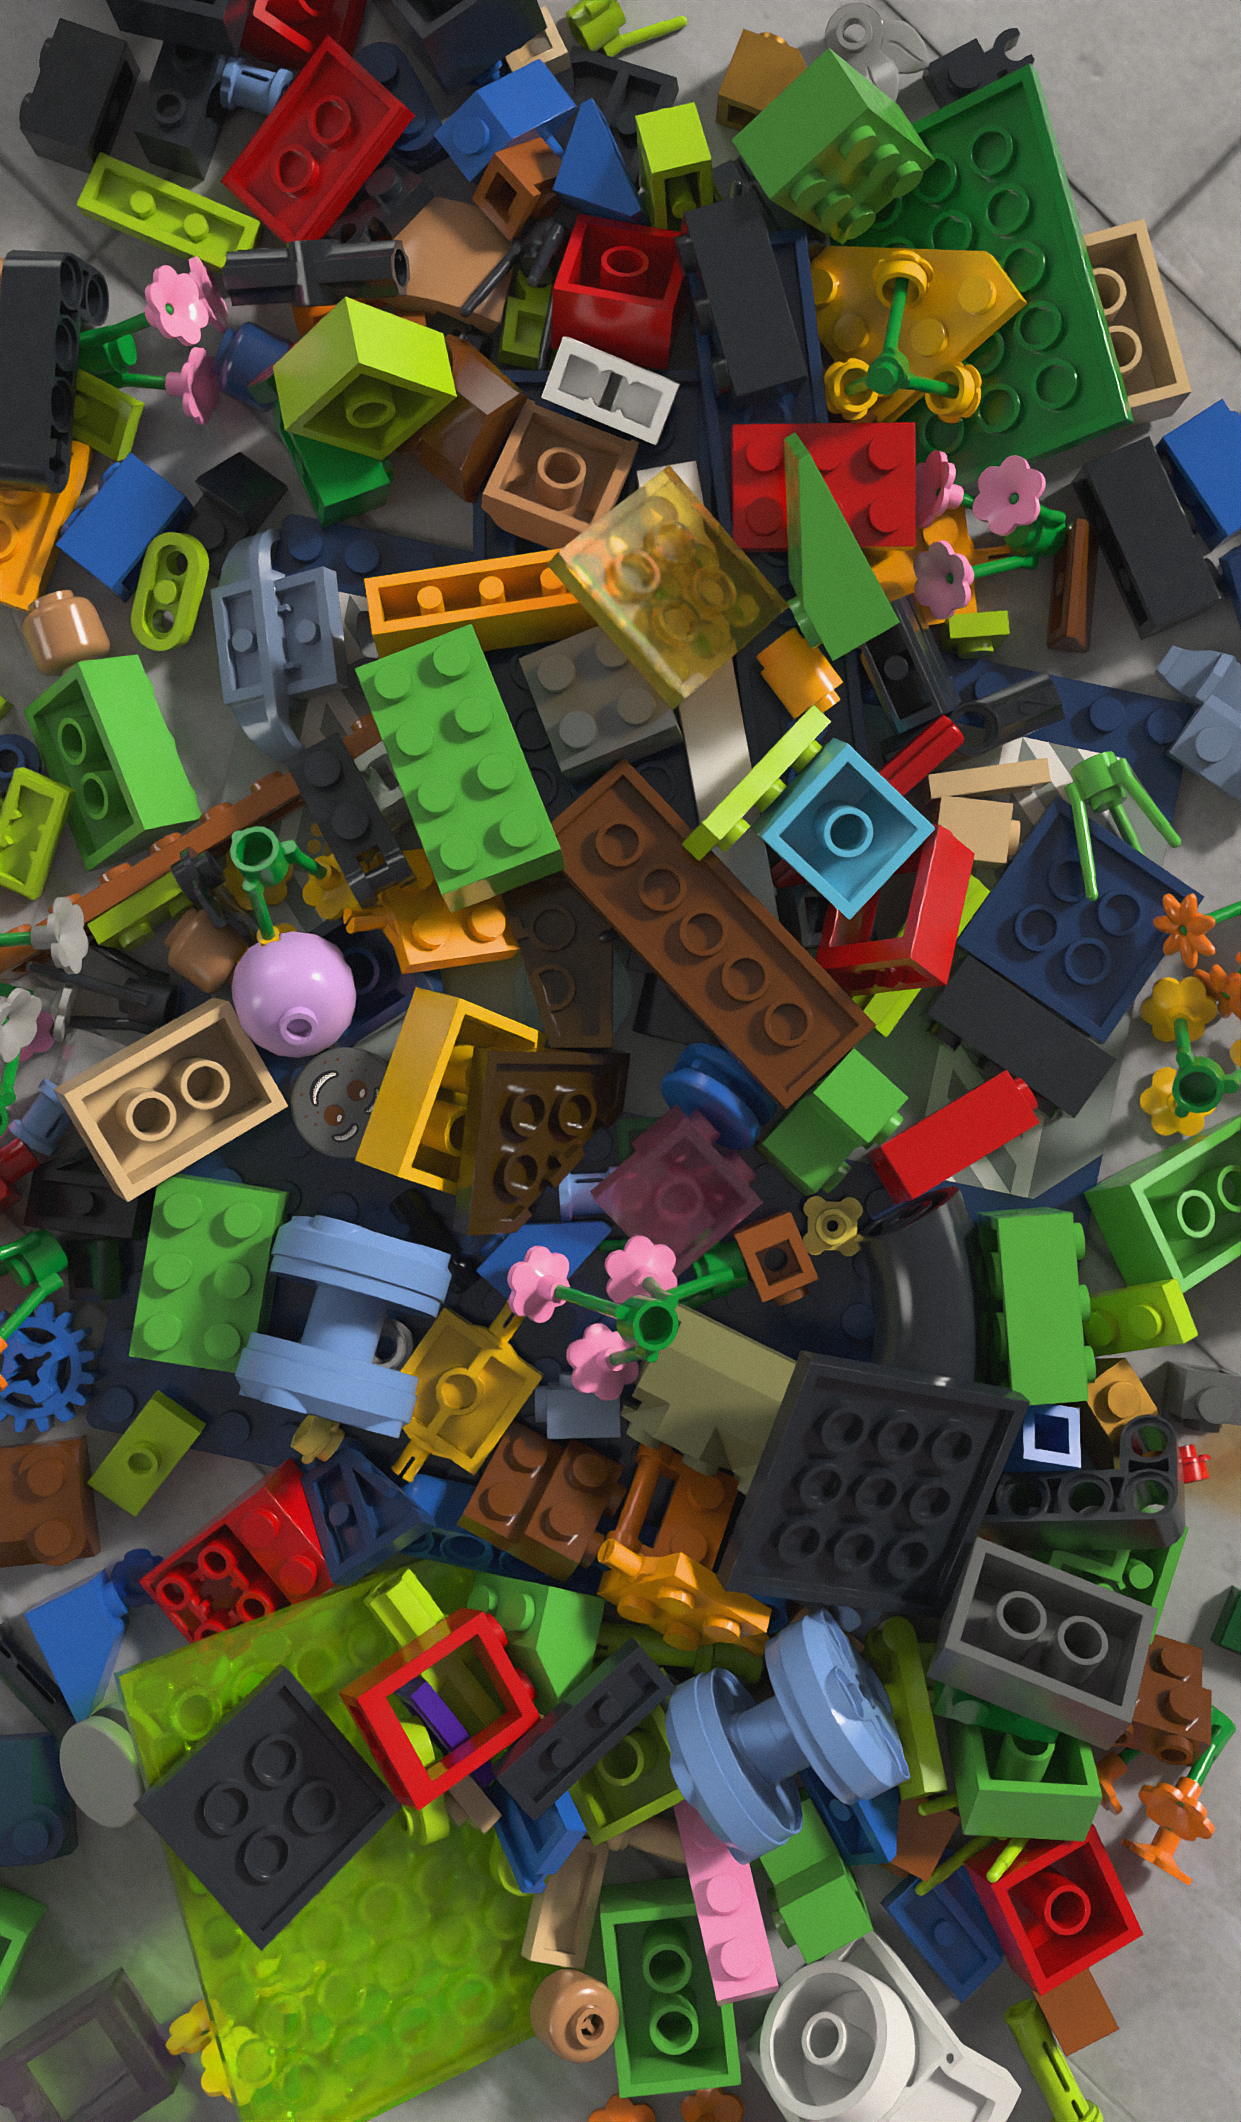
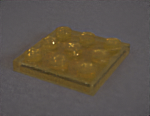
M670 465L558 551L547 564L672 710L789 607L788 603Z

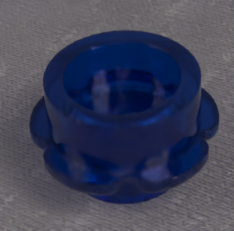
M136 1548L128 1551L124 1556V1560L114 1565L111 1573V1581H113V1586L120 1600L132 1607L156 1604L137 1581L136 1575L140 1572L148 1573L164 1558L160 1555H151L150 1550L145 1548Z

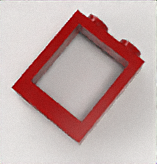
M932 824L936 829L892 874L898 875L918 871L903 937L869 942L881 887L850 920L829 902L815 961L849 997L947 985L975 853L954 837L949 829L941 825Z
M1005 1070L864 1155L894 1204L904 1203L917 1198L1039 1124L1040 1122L1033 1112L1038 1108V1104L1028 1085L1020 1077L1013 1080L1008 1070Z
M461 1607L338 1691L396 1800L417 1811L431 1803L542 1720L533 1704V1701L537 1699L536 1690L524 1671L519 1667H513L504 1650V1647L508 1645L506 1634L499 1622L489 1613L485 1614L480 1610ZM469 1640L507 1712L426 1770L386 1697Z

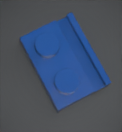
M526 1732L524 1735H522V1736L519 1737L517 1740H515V1741L513 1742V1744L510 1746V1748L508 1749V1751H509L521 1738H523L528 1732ZM495 1778L491 1786H487L485 1789L481 1788L502 1814L493 1824L521 1893H542L546 1888L544 1883L546 1876L558 1872L587 1830L568 1790L534 1821Z
M946 1846L935 1869L954 1854L949 1846ZM964 1865L923 1896H919L915 1892L916 1885L922 1879L909 1873L907 1878H904L880 1904L950 1996L962 2004L1004 1961L1002 1959L1005 1955Z

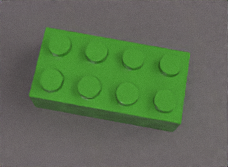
M472 624L355 668L441 895L451 913L566 868L560 845Z

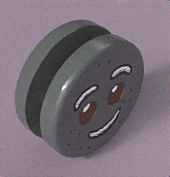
M348 1047L328 1050L309 1061L297 1076L291 1094V1113L295 1126L302 1138L315 1150L327 1156L340 1159L356 1158L389 1063L370 1051Z

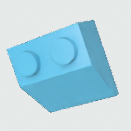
M834 737L750 826L752 831L849 920L936 829L848 743Z

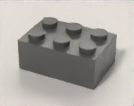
M977 1537L971 1546L949 1600L927 1677L1108 1751L1132 1723L1157 1609Z

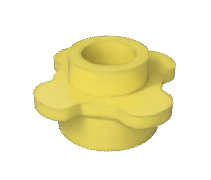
M813 1196L805 1202L803 1211L808 1217V1232L803 1236L802 1240L807 1252L812 1255H819L824 1250L840 1251L845 1256H852L860 1250L855 1239L858 1236L857 1219L862 1215L863 1208L858 1200L852 1197H845L841 1202L825 1201L820 1196ZM831 1220H835L838 1223V1228L834 1232L827 1229V1223Z

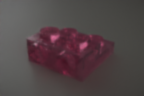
M678 1104L632 1142L636 1152L590 1191L597 1204L630 1238L645 1236L653 1245L663 1244L668 1246L676 1257V1262L672 1269L676 1277L763 1203L751 1186V1183L758 1176L735 1150L725 1157L713 1144L721 1135L698 1109L688 1116Z

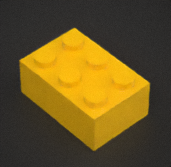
M416 987L355 1161L389 1174L457 1195L473 1048H544L547 1034L464 999Z

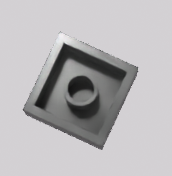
M633 611L519 658L561 772L572 786L607 773L623 758L632 763L684 741L646 640Z

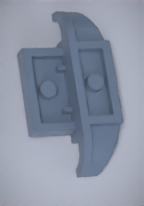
M269 528L246 536L233 546L222 566L219 586L211 589L224 705L232 708L241 729L261 751L272 759L285 763L284 760L306 749L305 745L301 744L295 737L289 718L290 714L301 712L300 700L348 688L350 683L336 572L322 566L285 577V574L273 570L271 567L270 549L272 543L281 541L280 529Z
M1172 645L1155 669V674L1168 688L1197 709L1165 755L1241 806V663L1233 655L1213 650L1183 649Z

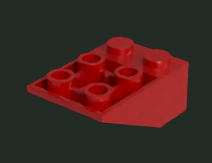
M288 1458L248 1488L138 1581L213 1672H216L336 1585V1583H332L303 1488L301 1477L304 1473L291 1458Z

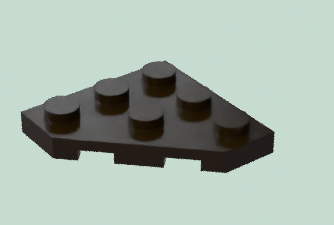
M473 1048L453 1221L454 1231L467 1236L517 1233L532 1216L528 1210L531 1204L547 1186L556 1189L586 1155L582 1149L586 1142L600 1127L609 1129L623 1113L630 1053L615 1049Z

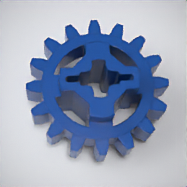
M48 1301L40 1304L36 1314L33 1311L5 1341L8 1347L2 1352L4 1360L1 1375L7 1381L8 1386L4 1391H0V1422L6 1420L11 1415L14 1416V1427L17 1432L28 1429L33 1419H35L36 1426L40 1432L54 1427L55 1416L63 1423L76 1417V1412L72 1403L84 1406L93 1398L89 1391L84 1388V1384H92L101 1379V1373L89 1368V1361L102 1355L101 1349H86L83 1342L91 1335L93 1330L89 1326L76 1331L72 1327L76 1312L73 1310L66 1311L57 1318L54 1317V1302ZM21 1304L15 1305V1310H16ZM6 1310L0 1312V1327L11 1316ZM27 1327L44 1329L54 1334L57 1338L53 1341L38 1338L34 1330L28 1331ZM51 1353V1357L42 1363L43 1366L38 1369L36 1375H29L20 1380L18 1379V1376L27 1370L26 1367L31 1364L32 1358L42 1357ZM70 1357L71 1375L68 1382L64 1374L67 1359ZM13 1394L30 1395L36 1404L41 1402L42 1405L25 1403L15 1398Z

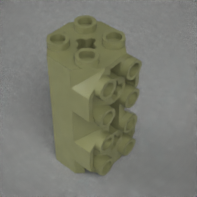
M678 1303L674 1310L678 1315L679 1327L674 1341L665 1349L658 1351L659 1357L656 1362L650 1363L641 1360L639 1374L632 1383L636 1385V1388L631 1397L636 1398L637 1401L625 1396L621 1405L620 1415L627 1419L626 1424L629 1426L626 1434L634 1440L656 1450L660 1449L663 1442L680 1450L684 1454L681 1461L706 1476L714 1478L719 1467L731 1470L735 1473L734 1479L739 1482L737 1489L747 1495L797 1361Z

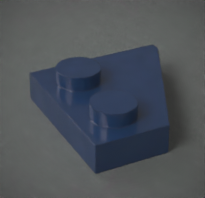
M344 1446L327 1461L320 1463L301 1477L332 1583L348 1587L436 1527L434 1518L360 1451Z

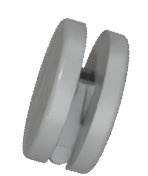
M124 1702L108 1704L90 1717L73 1725L65 1733L60 1747L62 1776L74 1802L90 1819L110 1828H121L132 1823L140 1815L133 1804L174 1766L169 1745L158 1725L144 1711Z

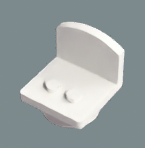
M874 1927L873 1931L829 1953L822 1961L811 1963L799 1969L789 1977L771 2001L763 2025L751 2036L745 2047L747 2058L787 2122H1006L1021 2093V2088L1007 2069L960 2042L885 1937Z

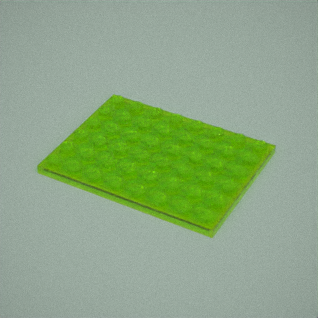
M417 1557L357 1580L348 1587L341 1586L323 1593L321 1596L307 1599L113 1673L146 1792L279 1664L289 1669L392 1792L338 1694V1691L399 1650L363 1601L369 1595L370 1589L386 1575L392 1574L401 1567H407L416 1575L418 1581L431 1595L432 1600L444 1615H451L461 1607L467 1608L468 1597L474 1586L472 1570ZM393 1693L386 1697L398 1720L411 1716ZM431 1741L435 1761L438 1762L444 1756ZM513 1743L493 1756L490 1761L495 1764ZM396 1812L262 1952L251 1942L159 1836L239 2122H367L535 2036L530 2023V2004L535 1990L545 1977L557 1970L570 1967L531 1961L521 1956L534 1894L518 1896L500 1887L494 1881L489 1868V1857L495 1835L493 1825L484 1834L466 1822L458 1828L449 1820L450 1832L448 1837L422 1846L415 1836L407 1838L404 1835Z

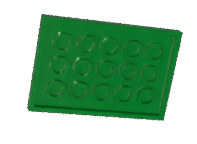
M1028 64L913 122L911 125L935 159V162L923 172L920 183L906 195L894 198L876 214L874 223L862 235L854 239H848L844 244L829 237L831 246L987 251L997 260L1026 300L1027 304L962 361L964 366H974L982 380L980 387L981 400L978 408L970 417H961V420L955 424L945 423L939 419L938 414L933 413L928 408L924 395L893 422H915L916 466L919 463H925L932 451L944 452L947 455V461L955 465L956 474L953 484L961 486L963 491L977 487L978 479L986 468L990 466L1000 467L1002 462L1009 456L1017 455L1023 457L1031 465L1134 423L1039 74L1031 64Z

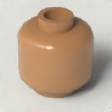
M61 590L42 596L28 605L30 613L22 621L21 629L38 670L45 676H62L77 662L103 659L109 653L110 643L91 600L84 597H74L72 590Z
M193 906L181 917L164 941V945L170 948L168 953L169 966L207 994L218 992L226 983L232 987L235 967L237 965L236 961L248 946L240 933L227 923L221 929H217L204 908L199 911Z
M575 1968L561 1969L545 1977L535 1990L530 2004V2023L536 2038L561 2059L575 2064L591 2062L604 2054L614 2041L619 2027V2007L614 1994L603 1982L587 1972Z

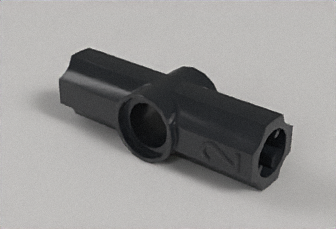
M335 239L292 241L286 243L287 248H256L227 252L226 262L222 267L224 290L228 293L232 306L292 303V307L337 305L345 297L350 299L396 298V296L407 295V285L410 281L409 257L405 253L401 240L341 244V240Z
M1042 671L975 701L963 703L956 709L942 714L948 717L955 725L960 716H976L985 726V738L977 747L961 744L927 775L939 773L969 759L979 757L990 750L1065 719L1061 699L1047 671ZM938 717L877 742L884 765Z

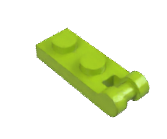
M894 1616L869 1630L862 1640L865 1645L862 1653L868 1661L875 1664L876 1674L883 1684L893 1707V1719L900 1736L903 1755L910 1773L908 1780L897 1785L901 1801L924 1798L948 1789L916 1633L913 1625L907 1619Z

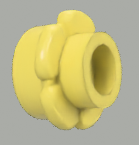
M308 1414L295 1432L290 1446L303 1455L301 1461L304 1464L313 1462L315 1457L325 1462L338 1449L345 1432L339 1428V1422Z

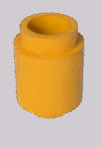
M795 627L783 634L756 656L764 667L760 674L794 720L804 712L806 713L812 705H815L824 713L841 700L834 689L843 683L842 679L819 648L812 649L806 638H803Z

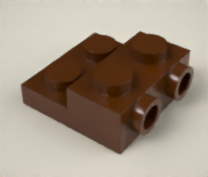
M513 1420L500 1440L456 1525L565 1584L578 1565L588 1569L595 1559L605 1538L604 1535L595 1531V1528L601 1516L609 1520L612 1519L627 1490V1487L617 1482L624 1466L574 1438H571L564 1448Z
M1155 1634L1152 1644H1149L1132 1723L1112 1746H1126L1154 1755L1159 1761L1169 1765L1192 1767L1211 1746L1212 1690L1202 1687V1648Z

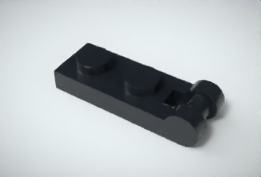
M338 732L284 760L362 909L378 902L377 895L397 884L402 889L417 881L412 868ZM381 852L386 862L365 873L360 862Z

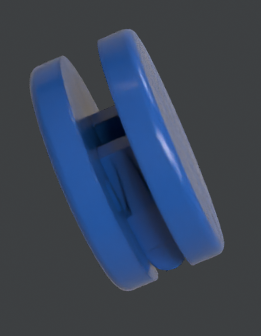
M695 1042L686 1046L678 1057L673 1070H669L660 1083V1091L665 1102L686 1125L708 1140L730 1149L745 1150L750 1148L761 1133L760 1126L767 1124L771 1120L778 1107L776 1102L727 1050L708 1043Z

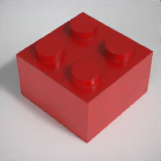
M578 214L553 287L551 349L558 350L562 338L570 337L637 366L667 370L689 296L687 275L683 276L674 248V237L681 236L680 232Z
M1093 1823L1090 1826L1085 1841L1031 1838L1009 1868L1005 1870L995 1883H990L987 1880V1872L1012 1839L1000 1840L963 1862L1011 1969L1040 1996H1043L1144 1935Z

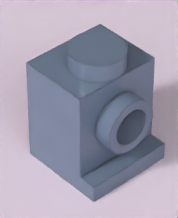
M573 1371L559 1373V1382H548L547 1386L535 1387L536 1423L547 1422V1439L620 1437V1396L612 1401H603L594 1392L580 1393L572 1384L571 1377Z

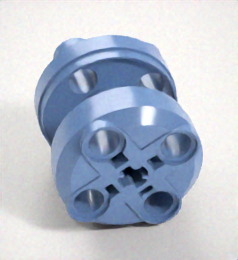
M292 1216L291 1221L279 1227L271 1253L274 1257L269 1272L284 1279L315 1288L316 1292L300 1344L260 1333H250L247 1347L242 1349L235 1372V1377L241 1387L239 1395L399 1438L401 1428L408 1425L411 1421L417 1400L415 1392L419 1378L372 1364L387 1309L421 1317L437 1318L440 1304L445 1301L452 1276L448 1269L451 1255L326 1216Z
M824 1607L782 1628L778 1635L768 1639L766 1642L765 1659L775 1696L757 1704L744 1685L732 1673L718 1667L708 1673H699L677 1685L676 1689L663 1700L666 1712V1733L672 1754L670 1756V1766L675 1782L686 1801L693 1808L697 1809L707 1826L727 1846L734 1859L741 1865H746L784 1845L790 1837L801 1831L803 1811L793 1775L805 1768L812 1766L834 1796L847 1805H853L862 1799L870 1800L910 1778L900 1736L893 1719V1707L883 1684L874 1670L865 1663L849 1638L840 1629L831 1613Z

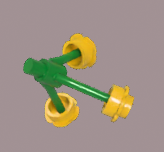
M901 250L892 252L888 255L887 260L881 259L876 263L872 275L874 282L877 283L876 295L882 304L890 308L882 352L874 359L870 366L862 360L850 358L846 363L835 362L826 370L823 378L827 409L832 414H841L845 420H857L867 414V409L876 402L878 394L890 395L900 388L924 392L928 408L933 413L938 414L940 420L949 424L958 423L961 417H970L979 406L981 400V376L974 366H964L959 361L938 367L929 378L916 376L910 372L908 359L902 352L898 351L904 310L915 308L923 301L930 288L929 282L933 280V270L925 259H921L919 255L912 251Z

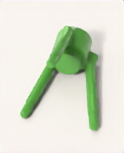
M1103 752L1081 761L1070 770L1069 773L1073 782L1066 785L1064 790L1072 806L1082 878L1084 880L1086 898L1089 901L1097 900L1098 890L1085 805H1090L1093 813L1109 810L1123 841L1144 855L1137 836L1121 805L1127 800L1124 791L1126 789L1172 848H1177L1181 845L1180 837L1134 778L1126 758L1117 760L1114 752Z

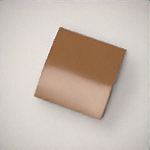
M434 197L394 239L391 237V240L402 241L405 253L409 257L410 281L407 285V295L396 296V298L376 299L406 312L425 310L426 321L428 322L431 321L438 310L492 334L501 320L513 268L469 317H462L460 315V308L508 253L513 241L510 242L478 206L447 198Z

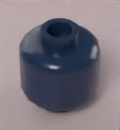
M249 321L242 323L236 331L228 327L210 372L218 375V388L221 393L260 412H269L275 407L276 401L258 404L246 389V386L279 359L293 343L289 339Z

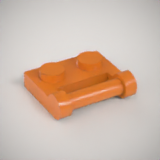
M640 1443L635 1455V1461L639 1464L616 1529L607 1533L605 1541L614 1538L632 1552L643 1554L646 1557H663L682 1552L712 1571L738 1492L737 1486L739 1482L733 1476L719 1470L713 1478L690 1468L681 1461L683 1456L675 1453L665 1443H662L659 1450ZM662 1475L674 1480L675 1484L654 1545L650 1548L643 1545L638 1540L659 1477Z

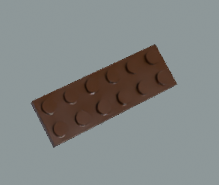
M625 758L621 759L551 822L566 866L565 869L560 871L561 874L783 1111L794 1103L876 1026L712 850L698 861L682 845L693 830Z

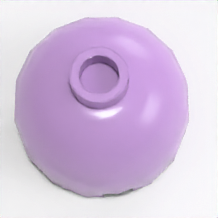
M292 931L279 934L280 940L269 942L263 947L258 942L246 951L236 965L232 982V998L241 1028L255 1044L278 1056L300 1058L318 1054L333 1045L351 1024L356 1002L354 979L351 968L345 962L344 954L335 944L316 934Z

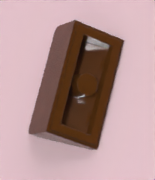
M1076 518L1066 527L1064 543L1054 555L1046 645L1050 650L1086 653L1090 649L1099 540L1086 519Z

